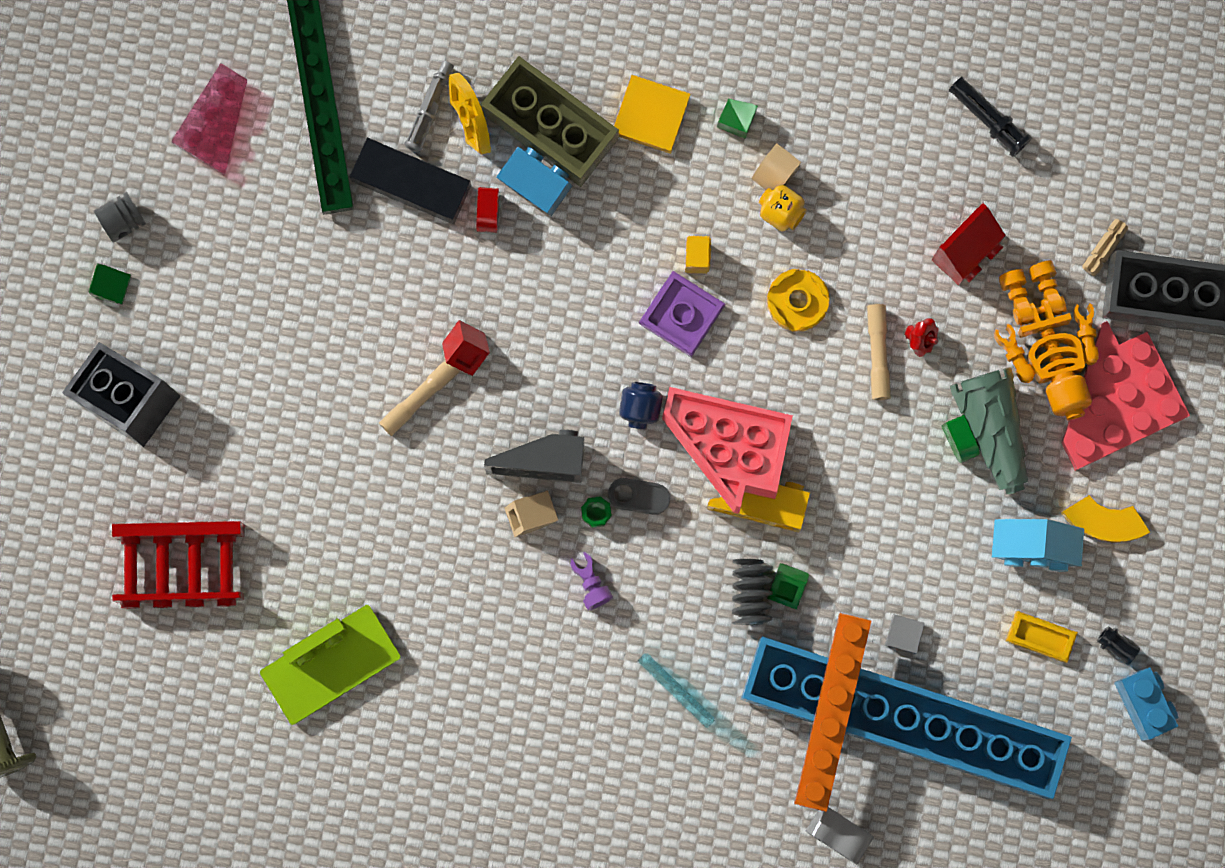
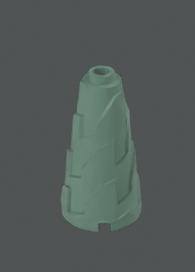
M1011 367L1003 369L1005 377L1001 378L1000 371L997 370L962 381L961 386L963 390L959 391L957 383L950 385V390L960 413L965 415L987 469L991 470L999 490L1005 489L1006 494H1012L1025 489L1024 483L1028 482L1024 461L1026 455L1020 433V417L1015 399L1014 375Z

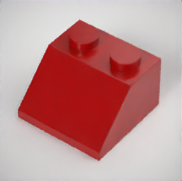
M982 203L938 248L932 261L958 286L965 279L970 283L982 270L979 264L986 257L991 261L1004 248L1000 243L1006 235L989 208Z

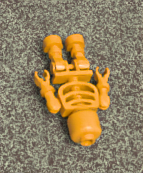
M1048 260L1037 263L1029 268L1032 283L1040 281L1038 288L1040 292H1043L1044 299L1041 300V307L1036 308L1035 304L1029 303L1025 297L1028 294L1026 288H1022L1027 282L1023 269L1011 270L999 276L1002 291L1010 289L1008 296L1014 304V319L1017 325L1022 326L1018 331L1019 337L1022 338L1036 333L1042 335V339H1039L1030 348L1027 354V362L1023 356L1025 351L1022 347H1018L1014 328L1010 324H1007L1005 329L1010 334L1008 340L1007 338H1002L997 329L994 332V338L998 345L1007 351L1006 358L1008 362H1013L1016 374L1021 382L1030 383L1034 377L1039 384L1051 381L1046 387V394L1052 412L1056 416H1066V419L1069 421L1084 416V409L1088 408L1092 403L1085 378L1075 374L1081 373L1085 364L1093 365L1099 359L1098 347H1095L1094 341L1097 333L1096 329L1092 328L1094 307L1089 303L1086 308L1089 315L1084 319V316L1080 315L1078 311L1079 305H1076L1073 315L1080 328L1077 332L1078 338L1067 333L1055 334L1054 328L1068 325L1072 317L1070 313L1061 315L1062 312L1067 310L1063 296H1060L1056 289L1058 286L1056 279H1052L1057 274L1053 261ZM1043 313L1045 320L1040 321L1038 314ZM1058 343H1064L1069 346L1059 347ZM1045 346L1047 351L1036 359L1035 352ZM1049 360L1051 362L1043 368L1040 366L1045 361Z

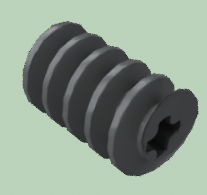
M734 559L733 563L742 568L732 572L734 577L741 579V581L733 583L732 588L741 593L733 596L732 601L741 606L732 609V614L741 617V619L732 622V624L763 625V623L772 621L771 616L763 614L764 610L772 608V604L763 601V598L773 595V591L764 588L765 584L773 582L772 578L764 575V572L772 570L773 566L764 563V560Z

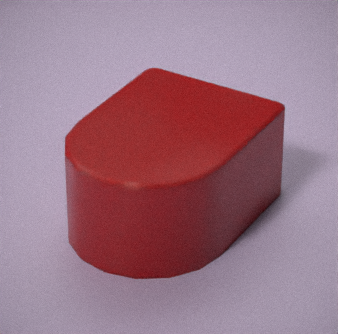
M478 188L477 232L497 233L499 188Z

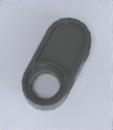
M619 478L610 485L608 490V498L611 504L622 510L659 515L668 508L670 503L668 489L658 483ZM620 485H626L632 490V498L627 502H619L615 499L614 491Z

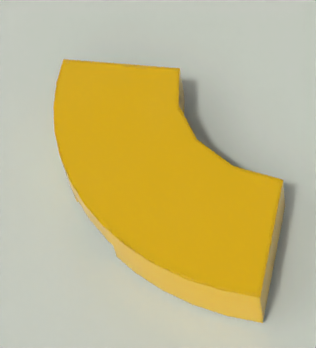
M459 72L450 74V104L459 115L466 143L481 155L490 153L489 132L477 96L470 84Z
M1090 495L1061 512L1070 525L1084 528V535L1111 543L1127 542L1150 533L1134 506L1122 510L1108 509L1097 504Z

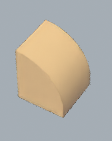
M776 143L755 171L752 180L765 190L768 188L774 190L779 185L786 186L799 170L801 161Z
M548 491L515 500L504 508L514 537L534 532L558 521Z

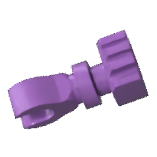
M583 552L588 562L584 569L577 568L572 558L570 564L572 571L584 581L582 584L584 590L589 591L584 597L583 602L587 610L592 611L612 600L613 596L608 586H600L602 581L593 572L592 558L589 554Z

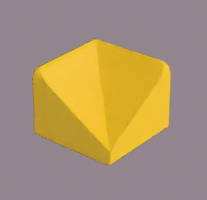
M688 236L686 242L685 273L707 274L710 270L711 238L710 236Z

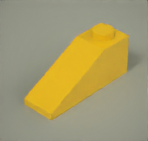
M786 482L785 486L778 485L775 499L744 492L739 514L734 513L722 497L710 499L707 510L799 533L802 528L810 492L803 491V485Z

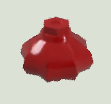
M927 318L916 323L914 326L910 325L906 328L904 335L909 340L910 347L914 350L915 355L922 357L926 353H931L933 346L938 343L939 327L936 326L932 318Z

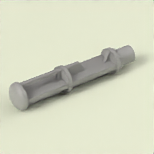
M443 61L439 71L433 75L429 89L420 110H418L409 136L405 141V146L410 151H422L432 123L435 121V116L440 107L437 102L444 86L449 85V75L454 68V65L447 61Z

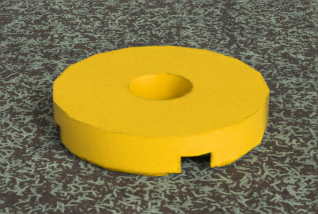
M791 269L781 273L772 282L767 294V308L772 319L780 327L792 332L807 331L816 327L824 319L829 307V291L825 282L818 275L810 271ZM795 292L803 293L806 296L807 304L802 308H795L791 305L789 297Z

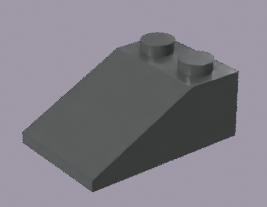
M560 430L559 434H550L485 459L484 467L486 474L581 483L585 446L584 437L578 436V431Z

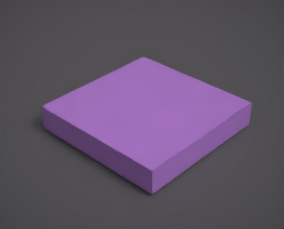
M672 271L639 321V325L692 358L726 304L675 271Z

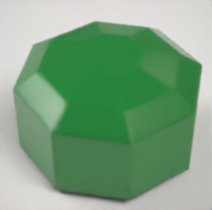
M601 496L588 498L581 507L583 522L591 528L604 527L612 517L610 503Z

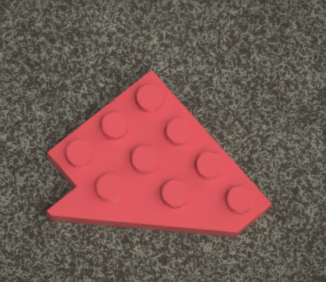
M1108 321L1100 325L1095 340L1099 359L1095 364L1087 365L1083 376L1090 392L1092 403L1088 408L1084 409V416L1068 421L1061 442L1075 471L1190 416L1148 332L1119 344Z
M669 387L662 420L732 511L739 514L744 492L772 499L776 498L793 415Z

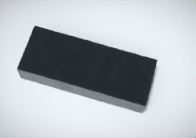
M368 137L349 176L353 183L453 225L471 188V181Z

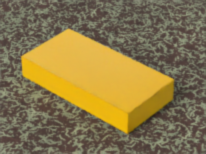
M1016 611L1006 642L1068 663L1078 632Z

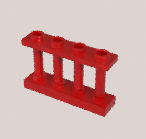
M241 521L112 524V537L121 540V545H124V594L112 595V601L121 603L122 609L140 608V603H153V608H172V602H185V607H204V601H217V606L232 607L236 606V601L244 600V593L233 592V543L236 542V537H245V524ZM185 538V543L188 544V593H169V544H172V539ZM204 538H217V543H220V592H201V544L204 543ZM140 539H153V544H156V593L137 594V545H140Z

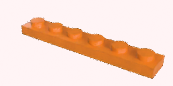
M843 613L838 615L794 801L796 805L827 812L871 620Z

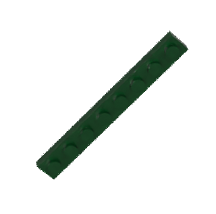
M287 0L322 213L326 215L354 210L319 0Z

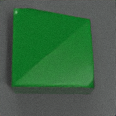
M728 98L717 123V128L746 139L758 106Z

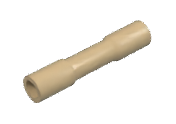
M873 304L867 306L872 362V400L891 399L890 373L887 365L886 305Z
M445 360L427 377L425 382L402 403L393 408L379 424L390 436L394 435L428 399L444 388L460 370L447 364Z

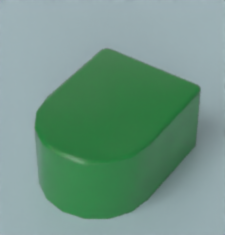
M965 415L941 425L959 463L979 456L978 444Z

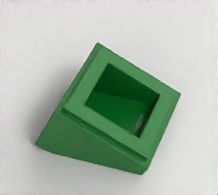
M97 263L88 292L92 297L123 305L132 275Z
M780 563L770 591H773V595L767 596V599L797 610L808 582L809 573Z

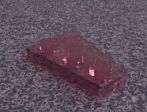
M220 63L171 140L173 145L225 176L247 79Z

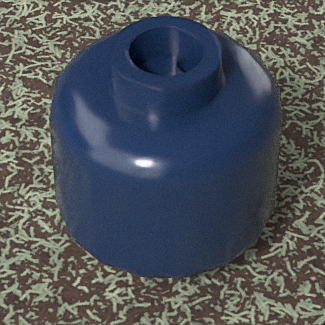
M632 382L631 386L623 389L619 415L624 420L629 421L628 427L647 429V424H654L659 421L663 396L656 390V385Z

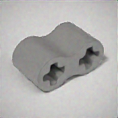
M829 807L827 812L818 810L805 830L808 834L856 865L874 839V836Z

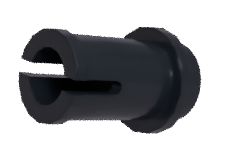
M1107 626L1097 639V642L1101 644L1100 648L1103 650L1107 648L1127 665L1135 659L1140 651V648L1134 646L1118 634L1116 627L1112 629Z

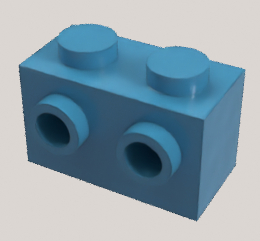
M517 147L496 178L552 216L572 188V185L566 180L569 174L556 165H553L550 169L542 164L541 161L544 157L532 148L528 147L524 151Z
M1151 667L1139 670L1114 682L1141 741L1150 740L1178 727L1176 722L1178 713L1173 703L1166 701L1161 691L1164 689L1163 681L1156 671L1152 672Z

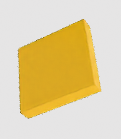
M631 75L614 124L619 129V137L671 154L690 99V93Z

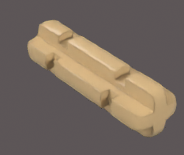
M1115 219L1107 229L1108 232L1103 235L1092 251V256H1089L1083 264L1082 268L1090 275L1096 276L1099 273L1103 263L1108 260L1119 244V239H1122L1128 231V226L1121 220Z

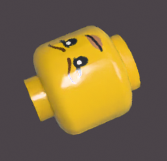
M779 185L774 190L766 189L758 202L762 205L760 217L781 232L789 228L794 230L802 221L807 211L804 208V199L785 185Z

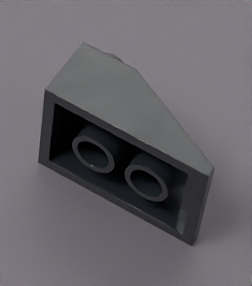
M98 342L62 392L66 397L142 447H145L180 398V395L164 380Z

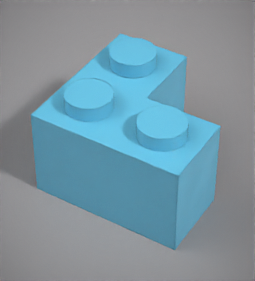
M995 519L992 558L1004 560V566L1023 567L1024 562H1030V566L1049 567L1051 571L1068 572L1069 566L1082 567L1084 528L1049 519Z

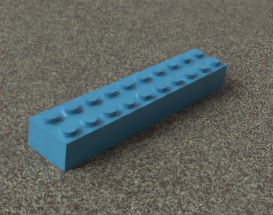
M762 636L759 639L740 700L813 723L828 658ZM861 668L845 732L847 735L1044 799H1054L1072 738L1047 728Z

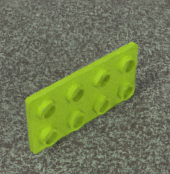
M365 605L342 620L335 619L282 652L284 656L261 669L260 675L289 723L295 725L400 660L401 656L369 605Z

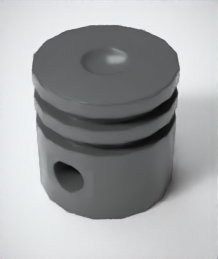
M127 191L123 193L124 197H116V202L111 200L94 210L100 224L113 243L132 233V228L137 230L139 229V224L142 226L146 224Z

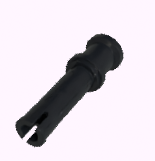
M962 76L948 90L990 129L991 138L998 139L1010 150L1009 155L1011 157H1015L1032 139L1031 135H1025L1012 123L1013 118L1011 116L1000 114ZM968 96H970L981 108H979Z

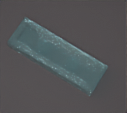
M648 653L642 655L637 664L697 722L707 729L715 721V718Z

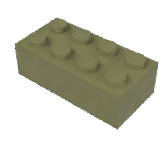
M520 56L516 58L480 104L485 117L524 146L530 147L544 157L543 160L551 166L556 165L569 174L568 178L580 187H582L619 138V129Z

